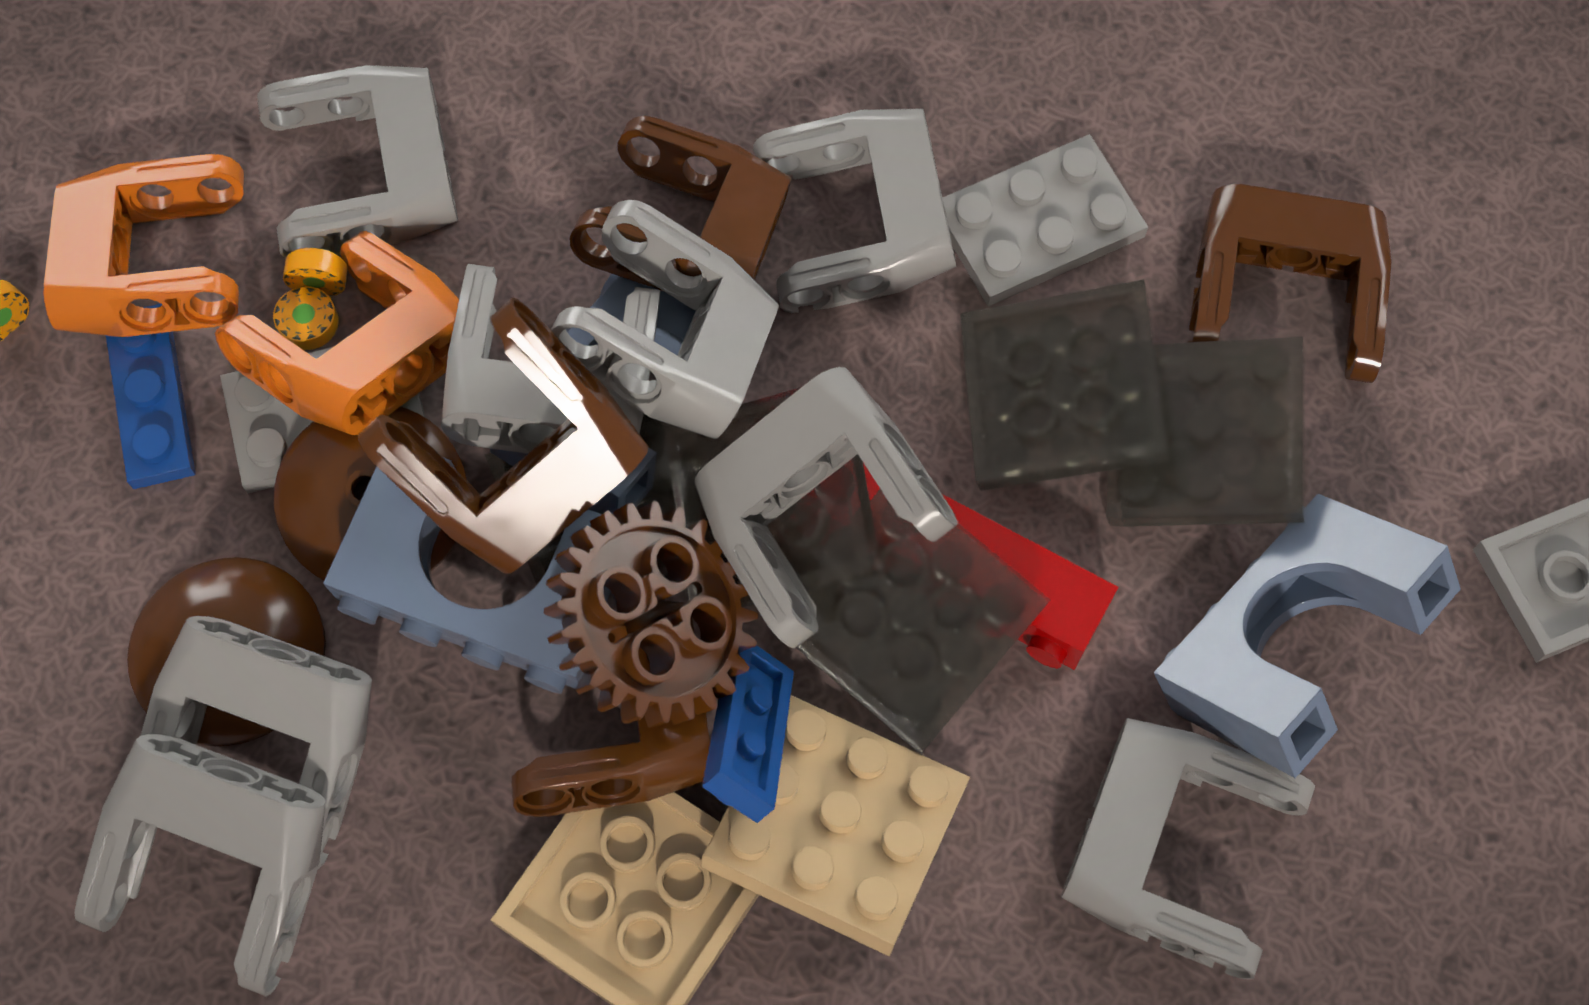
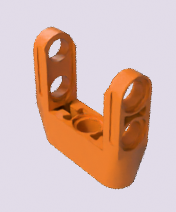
M220 154L117 164L58 184L54 193L43 291L47 316L53 328L60 331L129 337L218 327L237 316L239 287L226 274L213 271L204 266L128 274L133 223L223 214L239 203L243 197L244 170L240 164L232 158ZM209 178H220L226 180L232 186L224 190H212L206 188L200 182ZM150 184L160 185L169 189L171 193L166 196L157 197L144 193L140 188ZM200 292H214L223 295L225 299L207 302L198 299L194 295ZM136 299H150L161 303L162 306L158 308H143L131 302Z
M361 231L343 243L340 247V254L348 266V272L356 280L359 291L385 307L386 310L317 359L254 315H237L219 327L215 332L220 350L231 365L241 374L301 417L350 435H358L379 415H390L446 373L448 351L459 298L436 274L368 231Z

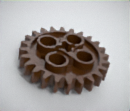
M656 501L638 510L633 502L627 503L613 511V514L606 511L590 520L591 527L585 526L570 536L574 547L560 552L555 557L557 563L566 572L559 573L546 582L547 587L562 596L560 601L544 608L545 615L562 620L563 629L548 637V642L557 645L568 644L571 652L558 665L560 670H570L579 666L584 674L579 680L575 691L581 694L597 687L601 690L597 710L604 712L617 707L621 703L622 722L626 724L642 719L645 716L648 727L653 728L668 723L669 720L676 725L694 719L695 713L700 715L717 708L716 699L733 694L736 690L730 677L743 674L749 670L748 664L737 652H742L756 646L757 641L742 631V625L758 619V613L741 607L740 599L749 594L743 584L735 583L733 576L736 573L729 562L725 563L721 558L723 551L717 541L708 543L704 540L707 521L701 519L685 527L684 508L677 507L662 515L660 505ZM657 558L666 566L668 580L659 572ZM690 584L696 587L697 594L695 597L651 620L649 625L629 633L615 644L609 642L608 634L610 631L649 611L658 602L676 595ZM604 586L615 596L617 611L611 609L606 603ZM690 617L699 626L700 639L692 631ZM638 647L643 649L649 658L650 672H647L640 664Z

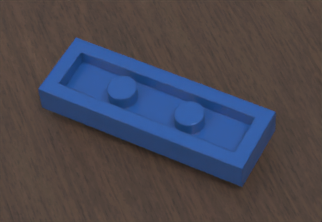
M156 304L143 308H158L162 306V304ZM173 332L129 337L106 335L128 484L133 489L196 475Z
M756 645L745 651L737 652L748 664L749 670L743 674L730 677L736 688L735 692L718 698L702 787L715 795L722 803L732 806L758 823L775 809L794 671Z

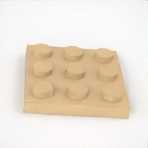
M791 695L775 809L756 823L732 806H729L703 854L701 867L890 957L970 777Z
M675 792L645 802L566 813L494 914L491 921L501 930L611 1005H687L759 897V894L701 867L703 854L720 822Z

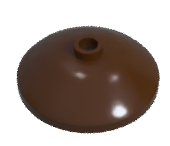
M401 406L388 415L395 421L410 424L443 458L451 460L456 471L467 481L462 461L456 449L436 425L422 415ZM313 421L294 439L281 461L274 485V511L280 534L293 556L307 570L324 581L361 502L355 497V488L359 482L367 479L371 480L377 466L361 447L358 435H350ZM440 529L432 549L431 571L442 563L457 543L442 529Z
M221 558L203 562L184 570L156 591L142 609L134 625L128 646L127 662L133 692L139 704L147 713L154 685L185 621L189 617L208 616L219 618L325 656V630L321 615L312 597L303 585L286 571L267 562L251 558ZM207 705L197 744L205 746L237 745L265 736L274 731V729Z

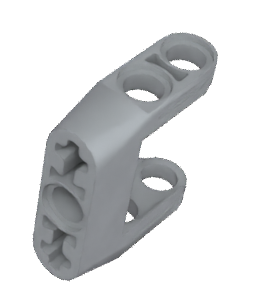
M365 65L269 84L259 91L257 102L260 121L265 127L276 131L355 117L356 121L375 118L388 192L296 209L277 226L279 250L285 259L290 252L300 248H319L338 255L340 254L342 244L361 231H368L390 245L416 239L458 221L448 161L444 155L445 145L436 97L428 68ZM340 97H352V99L345 100V101H342L341 99H335V98H340ZM295 107L291 111L276 110V108Z
M923 109L858 110L775 130L762 135L753 144L755 156L786 175H793L794 180L872 163L887 239L885 242L796 262L776 280L779 304L784 311L797 313L799 312L798 307L813 305L814 310L827 309L899 293L956 267L934 154Z
M636 200L618 202L611 208L601 230L602 240L613 259L696 311L678 354L672 353L601 308L578 306L566 308L558 314L551 331L612 395L650 418L716 439L729 426L742 404L779 305L732 257L650 205ZM627 223L638 227L644 232L647 241L639 243L626 239L620 234L617 225ZM676 258L688 259L699 267L702 274L695 277L684 275L674 268L671 260ZM573 327L585 330L595 338L598 345L588 346L580 344L570 337L566 329ZM632 363L646 367L653 373L656 380L645 381L632 376L624 365Z
M468 264L463 279L448 351L441 427L450 439L461 444L529 453L562 425L568 417L514 362L489 359L494 333L490 317L496 312L493 305L497 284L495 268ZM635 287V290L626 298L623 322L655 341L661 290ZM632 363L624 365L632 376L649 381L650 370L646 367ZM611 394L632 425L640 433L644 413Z
M843 367L829 369L811 379L709 461L695 477V485L715 540L772 632L791 648L798 647L818 632L816 620L817 606L767 525L854 456L859 455L897 515L911 522L928 540L936 542L957 526L955 514L896 424L848 369Z
M208 616L189 617L185 621L154 685L141 736L146 734L167 735L197 745L207 705L311 743L299 784L318 792L324 797L326 802L320 863L317 869L319 870L329 855L323 853L328 839L336 840L366 742L372 679L368 674L357 668L235 623Z
M1127 718L1114 746L1093 804L1095 811L1092 818H1088L1061 897L1122 932L1147 942L1149 936L1162 940L1160 947L1211 968H1213L1214 962L1226 966L1225 974L1236 978L1254 979L1263 950L1251 942L1241 929L1147 892L1142 887L1180 779L1201 787L1202 781L1285 814L1299 816L1307 814L1315 785L1301 774L1293 778L1251 754L1200 734Z
M160 734L139 736L103 805L76 901L75 920L101 932L109 931L116 925L129 898L135 899L139 894L157 827L251 863L262 869L235 957L234 967L240 987L263 996H268L276 989L281 978L275 976L281 961L288 963L292 956L320 863L325 799L318 792L185 740Z

